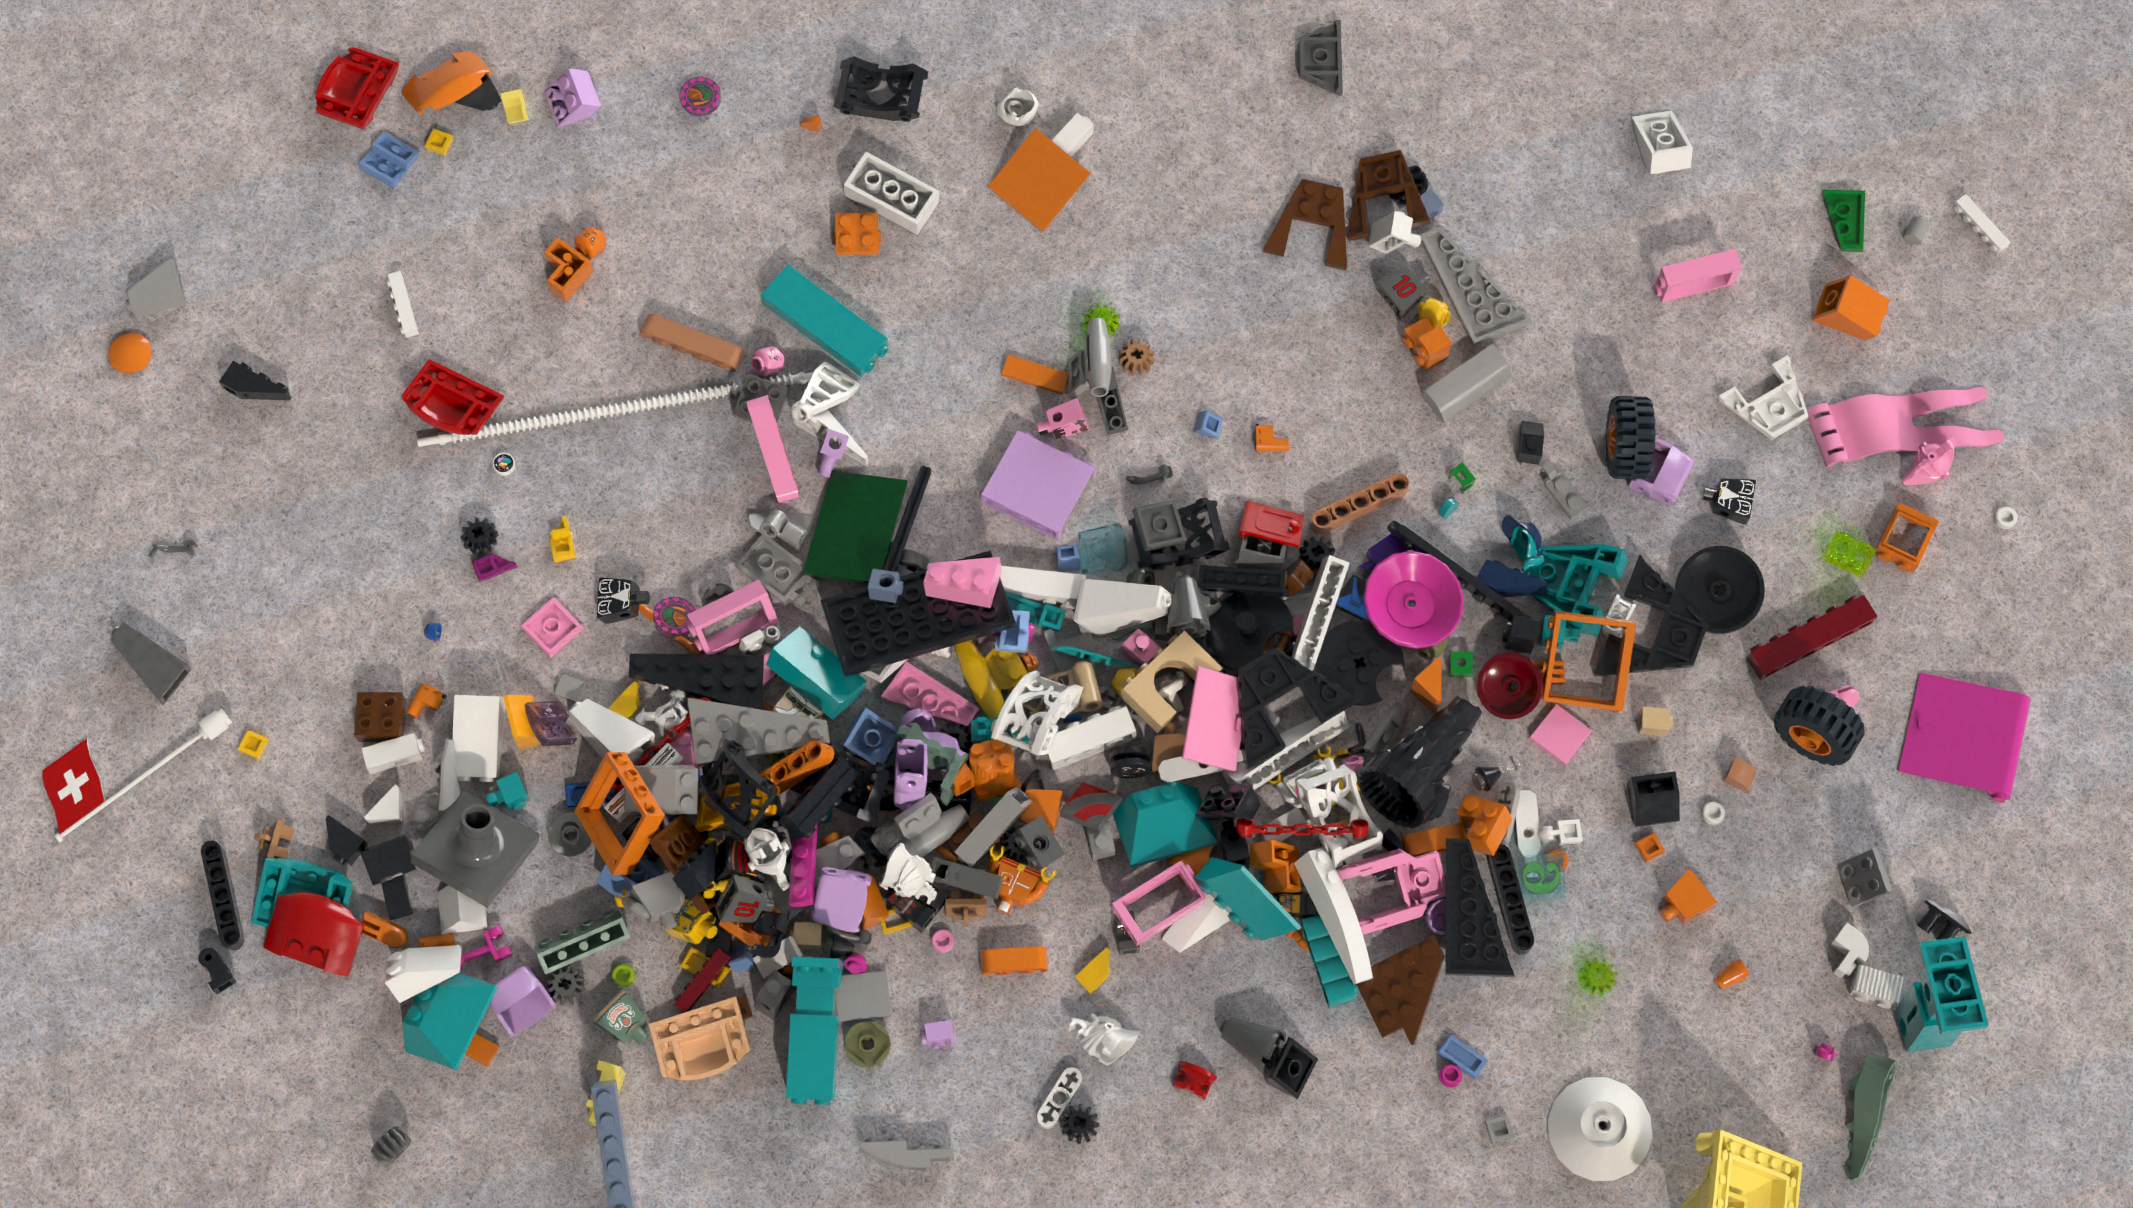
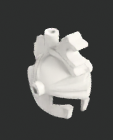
M763 828L753 829L747 839L745 838V849L750 858V862L747 863L751 871L756 869L765 874H770L771 877H774L780 889L785 891L790 888V884L785 878L786 875L783 873L786 863V851L789 850L785 841L780 843L776 833Z
M903 843L897 844L890 854L885 873L882 876L883 881L879 885L885 890L888 887L894 888L896 891L895 895H900L901 897H911L914 895L916 899H919L921 895H925L928 897L927 904L935 900L937 895L935 888H932V885L928 883H933L936 874L931 873L930 864L918 855L911 856Z
M1091 1014L1088 1017V1022L1072 1018L1067 1029L1068 1032H1071L1073 1029L1078 1030L1076 1038L1081 1039L1082 1047L1091 1056L1099 1058L1098 1061L1106 1066L1123 1056L1134 1045L1139 1035V1031L1122 1028L1121 1023L1108 1016L1097 1017L1095 1014Z

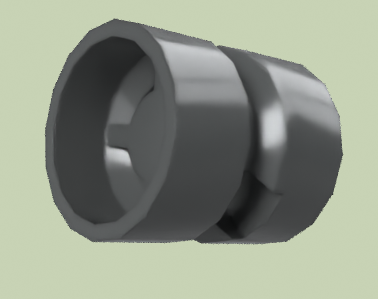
M905 549L899 561L900 566L897 567L896 572L899 573V576H904L927 568L929 560L916 551Z

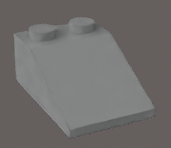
M634 766L664 814H697L698 769L695 766ZM625 789L624 811L640 812Z

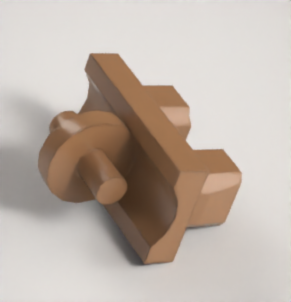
M277 819L271 836H269L270 828L263 827L262 834L255 833L254 839L259 841L258 849L264 850L266 843H268L263 862H265L266 858H287L289 849L277 846L278 841L281 839L290 842L295 829L283 825V820Z
M950 891L949 897L945 901L946 917L964 920V926L967 927L968 920H977V917H987V899H984V895L971 892V899H962V892Z

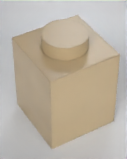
M1643 707L1641 709L1639 734L1666 736L1668 731L1672 730L1673 717L1670 716V709Z
M794 922V929H790L789 936H793L798 948L822 950V924Z

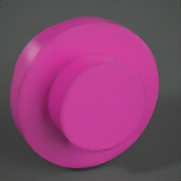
M853 953L846 958L845 967L852 974L865 973L867 960L862 954Z
M1445 1065L1439 1072V1080L1446 1087H1456L1462 1080V1072L1456 1065Z

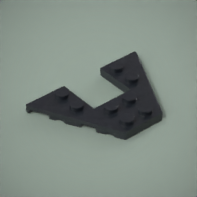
M1639 555L1624 597L1665 611L1652 649L1633 643L1629 673L1693 667L1708 624L1695 613V610L1689 604L1687 605L1678 596V593L1668 582L1661 578L1657 571L1655 572L1643 559V556ZM1609 634L1594 674L1595 677L1616 675L1621 645L1620 637Z
M1276 647L1238 669L1237 680L1246 769H1250L1286 746L1263 709L1268 704L1298 687L1321 724H1324L1358 703L1360 699L1347 693L1337 684L1329 682L1327 678L1314 670L1311 671L1296 659L1288 657Z

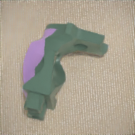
M914 723L911 728L901 725L896 733V739L900 740L899 742L903 739L923 741L924 744H927V768L947 770L940 786L942 790L940 799L943 804L948 806L954 795L953 781L963 764L966 763L969 767V754L963 752L957 740L947 734L922 732L917 723ZM913 746L908 747L909 750H915V749H916V748L913 747Z

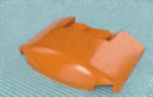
M475 52L453 53L454 59L443 62L440 67L433 71L425 72L420 78L414 75L405 85L401 94L413 109L421 115L423 114L422 109L432 106L435 111L466 96L482 84L481 78L485 73L491 76L493 74L492 71Z

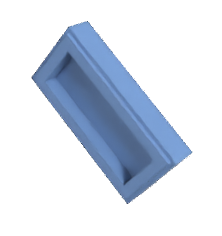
M1451 1034L1437 1052L1438 1055L1451 1064L1456 1065L1474 1080L1488 1062L1486 1058Z

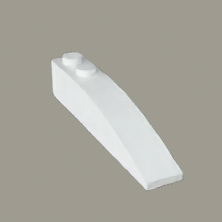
M1331 555L1322 559L1292 654V658L1311 671L1314 669L1350 564Z
M1001 566L1002 572L1000 575L1006 592L1031 601L1041 602L1044 605L1046 603L1052 606L1060 604L1070 609H1076L1081 580L1086 579V575L1008 566Z
M1343 711L1324 724H1321L1316 717L1279 734L1286 744L1283 749L1248 770L1246 769V761L1237 762L1236 772L1223 769L1222 772L1227 785L1252 784L1253 789H1257L1349 728L1345 712Z
M1325 847L1308 851L1294 863L1353 984L1373 978L1368 952L1346 888Z

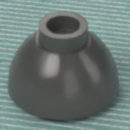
M1141 567L1127 575L1126 583L1155 585V574L1150 567Z

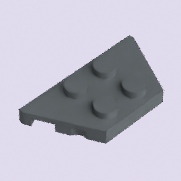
M1336 20L1330 26L1325 28L1322 26L1313 33H1307L1299 37L1300 79L1338 96L1343 94L1341 20Z

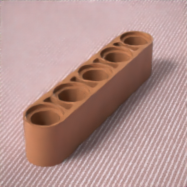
M648 314L639 332L640 336L645 339L648 337L660 345L671 346L673 350L684 354L686 352L690 353L692 357L702 361H711V364L723 369L725 367L729 368L731 372H736L745 353L742 348L655 314Z
M1394 474L1315 511L1311 520V529L1317 534H1325L1404 497L1409 487V479L1404 474ZM1400 483L1404 488L1397 489L1393 484ZM1380 492L1384 497L1377 498L1374 493ZM1361 501L1365 506L1358 507L1355 505V502ZM1342 510L1346 515L1338 516L1335 511ZM1323 519L1325 520L1326 524L1319 525L1317 524L1316 520Z

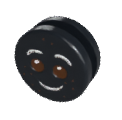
M1135 746L1122 747L1112 751L1109 755L1111 763L1110 772L1115 777L1124 779L1140 778L1148 775L1152 770L1150 763L1151 753L1145 748Z

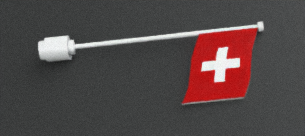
M222 708L219 711H213L198 722L200 727L197 729L199 733L106 801L101 779L90 755L88 738H86L42 770L44 787L55 811L59 833L54 835L59 842L63 841L64 836L203 736L205 740L208 737L213 740L226 731L233 722Z

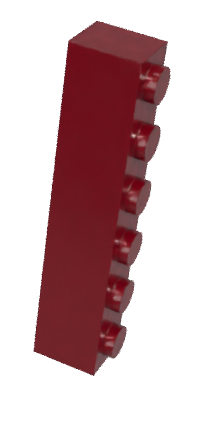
M1856 595L1844 601V605L1840 607L1834 605L1825 611L1826 614L1820 617L1818 614L1807 620L1806 624L1802 626L1797 624L1788 629L1789 633L1783 636L1777 634L1769 639V643L1765 645L1759 643L1750 649L1751 652L1747 656V660L1759 680L1873 624L1878 616L1865 595L1858 598Z

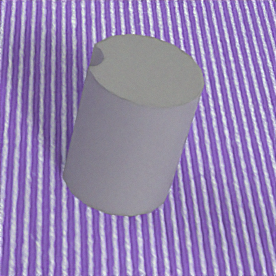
M1912 217L1904 240L1911 244L1920 245L1928 227V222L1921 217Z

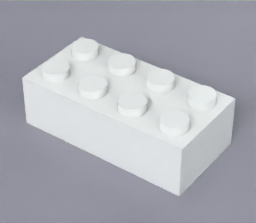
M868 152L864 153L844 183L846 197L916 235L919 234L939 203L938 190Z
M1121 706L1113 707L1105 715L1095 714L1088 717V721L1084 723L1074 722L1067 725L1066 730L1060 732L1057 730L1047 754L1052 769H1059L1137 739L1136 729L1127 706L1123 708Z

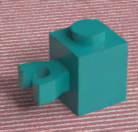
M1553 613L1543 617L1539 646L1545 647L1546 638H1550L1551 629H1548L1549 616H1553ZM1561 619L1556 648L1561 649L1564 640L1578 643L1581 629L1566 628V620Z
M977 717V719L971 720V742L976 744L982 741L993 740L991 738V726L994 720L998 718L987 719L986 717Z
M517 771L496 780L500 790L485 796L489 805L495 807L505 801L509 810L512 808L514 810L521 809L526 805V802L530 801Z

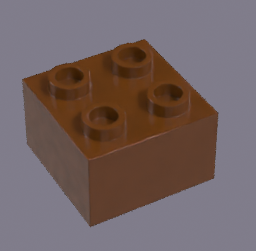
M357 692L354 736L358 742H385L404 736L406 698L403 693Z

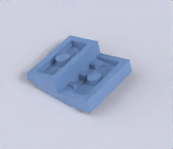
M383 132L372 144V150L359 162V169L394 189L417 159L419 151Z

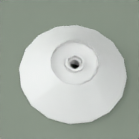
M1586 1077L1568 1085L1553 1101L1547 1119L1548 1138L1557 1159L1573 1174L1591 1181H1615L1632 1173L1646 1158L1653 1138L1651 1116L1642 1098L1626 1084L1608 1077ZM1600 1122L1606 1124L1605 1130L1599 1128Z

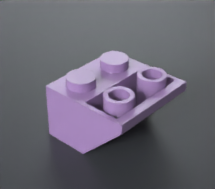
M568 68L544 91L557 127L588 118L601 107L588 71Z

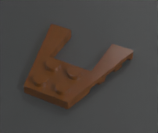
M1401 150L1360 159L1356 179V193L1353 196L1354 205L1349 219L1350 228L1349 233H1347L1349 241L1370 237L1366 206L1367 199L1405 191L1408 217L1413 218L1411 228L1431 224L1427 210Z
M1301 179L1265 244L1263 252L1284 257L1292 219L1334 228L1325 266L1346 270L1347 254L1343 187Z

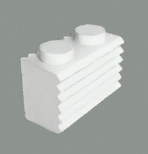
M1858 965L1854 971L1850 995L1855 996V999L1858 1001L1869 1002L1871 1000L1878 1002L1877 1005L1879 1007L1890 1009L1891 1006L1895 1007L1899 1002L1904 977Z

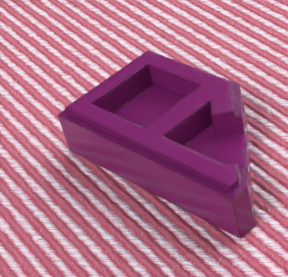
M492 553L471 561L479 582L517 568L516 562L508 561Z

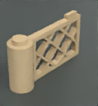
M1084 660L1079 661L1070 670L1044 677L1057 683L1060 679L1069 678V687L1075 684L1083 687L1078 708L1072 710L1069 714L1079 711H1095L1103 705L1092 663ZM1038 698L1041 701L1035 709L1027 705L1028 701L1024 702L1023 709L1032 712V715L1038 713L1044 705V698Z

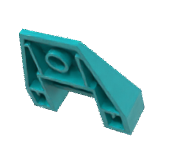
M1606 544L1540 547V551L1544 556V562L1540 566L1533 568L1532 571L1528 569L1524 573L1526 575L1530 573L1531 577L1537 576L1542 578L1547 583L1548 593L1547 595L1532 597L1552 613L1554 611L1604 617L1600 606L1588 603L1600 575L1621 580L1628 563L1624 549ZM1566 620V624L1571 628L1581 629L1580 633L1594 637L1598 636L1602 626L1600 624Z

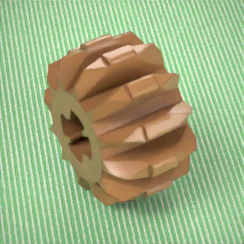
M1131 339L1130 345L1124 343L1123 350L1119 351V357H1121L1119 364L1124 365V372L1131 369L1132 376L1135 375V371H1138L1141 376L1144 370L1149 372L1151 370L1150 365H1153L1155 362L1153 358L1154 350L1150 349L1149 343L1142 345V339L1138 343Z

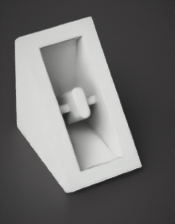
M396 784L364 816V819L370 826L403 823L402 792Z

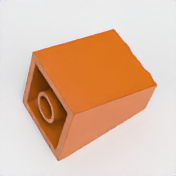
M1848 275L1825 284L1812 321L1865 341L1877 337L1880 333L1881 323L1888 312L1887 307L1890 300L1852 275Z

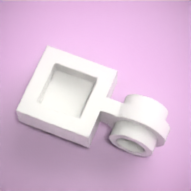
M768 626L762 632L759 629L742 638L738 649L742 655L749 652L755 653L762 647L764 641L767 643L777 642L780 638V631L775 626Z
M1580 819L1557 821V830H1553L1552 826L1539 828L1540 832H1538V838L1540 837L1542 843L1554 841L1555 836H1558L1559 845L1576 844L1583 841Z

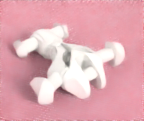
M660 685L663 691L669 689L667 686ZM672 690L670 693L671 700L667 704L658 707L656 712H645L643 707L641 712L635 717V720L642 726L646 724V721H655V724L659 727L660 735L664 737L667 730H670L675 725H679L686 718L688 711L683 704L687 700V692ZM676 730L673 731V737L678 734Z

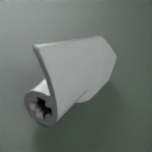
M767 509L748 515L751 529L769 538L777 536L796 547L801 546L818 519L817 516L778 509Z
M445 739L444 751L438 755L432 766V773L437 778L440 793L439 811L447 809L460 796L455 768L457 756L454 742L450 739Z

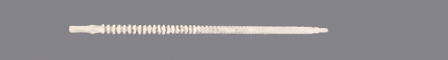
M799 372L796 375L789 373L787 377L783 374L781 378L779 376H776L775 379L770 377L768 381L785 387L787 385L792 387L796 383L806 384V382L811 380L814 372ZM739 382V385L733 383L732 386H729L727 384L726 387L720 385V388L714 386V389L708 387V390L702 388V391L696 389L695 392L690 390L689 393L683 391V394L677 392V395L671 393L670 396L665 394L664 397L659 395L657 399L653 396L650 400L646 397L644 401L640 398L638 402L633 400L632 403L627 401L626 404L621 402L620 405L615 403L614 406L608 404V407L602 405V408L596 406V409L590 407L589 410L583 408V411L577 409V412L571 410V413L565 411L564 414L559 412L558 415L552 413V416L546 414V417L540 415L539 418L534 416L533 419L528 417L525 421L521 418L519 422L515 419L513 423L509 420L507 424L502 422L501 425L498 423L495 426L489 424V427L484 425L478 435L440 432L435 436L417 438L418 447L434 444L445 445L451 441L454 443L457 440L462 442L463 439L469 441V438L475 440V437L481 439L482 436L487 438L488 435L494 437V434L500 436V433L506 435L507 432L512 434L513 431L519 433V430L525 432V429L531 431L532 428H535L537 430L539 426L543 429L545 425L550 427L551 424L557 426L558 423L563 425L564 422L569 424L570 421L575 423L576 420L581 422L582 419L588 421V418L594 420V417L600 419V416L606 418L607 415L613 417V414L619 416V413L625 415V412L631 414L632 411L637 413L638 410L643 412L644 409L650 411V408L656 410V407L662 409L664 405L668 408L670 404L674 407L676 403L679 405L682 402L687 404L688 401L694 403L695 400L700 402L701 399L706 401L707 398L712 400L713 397L718 399L719 396L725 398V395L731 397V394L737 396V393H741L743 384Z

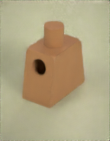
M1169 722L1163 728V735H1156L1154 738L1152 776L1160 775L1158 767L1162 761L1182 756L1186 733L1176 734V724L1173 722Z

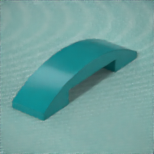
M1005 591L1011 610L1030 611L1029 623L1034 624L1035 627L1059 632L1066 610L1047 603L1042 605Z

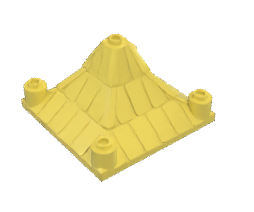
M1713 1130L1711 1133H1700L1695 1140V1148L1701 1156H1711V1163H1709L1699 1188H1696L1687 1197L1680 1208H1798L1802 1162L1723 1130Z

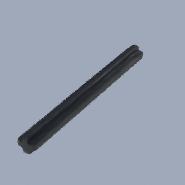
M923 465L919 469L883 568L885 571L896 572L931 475L930 467Z

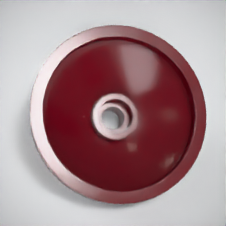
M1502 653L1492 657L1484 664L1477 679V693L1482 705L1488 712L1502 719L1512 720L1528 715L1538 705L1543 692V681L1537 666L1529 658L1517 653ZM1513 681L1517 684V688L1515 690L1511 688V683Z

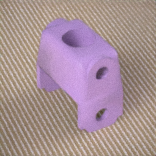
M1657 438L1655 439V455L1651 474L1645 479H1632L1629 487L1648 498L1660 501L1666 505H1673L1693 467L1694 460L1673 445Z
M903 739L901 742H897L894 771V805L903 811L925 797L927 744H924L921 740ZM913 746V747H915L916 749H915V750H909L908 747ZM910 768L913 771L907 772L905 770Z
M830 867L822 868L811 920L839 930L853 933L859 932L860 922L866 906L867 886L871 884L872 877L867 875V873L853 870H840Z
M528 965L518 968L495 985L498 988L490 1003L491 1008L511 1038L515 1036L514 1034L538 1022L552 1008L557 1007Z

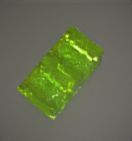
M1836 531L1829 542L1822 560L1862 578L1867 572L1877 549L1872 548L1867 542L1853 539L1848 533ZM1835 545L1842 546L1844 551H1838ZM1855 555L1863 556L1864 561L1858 560Z

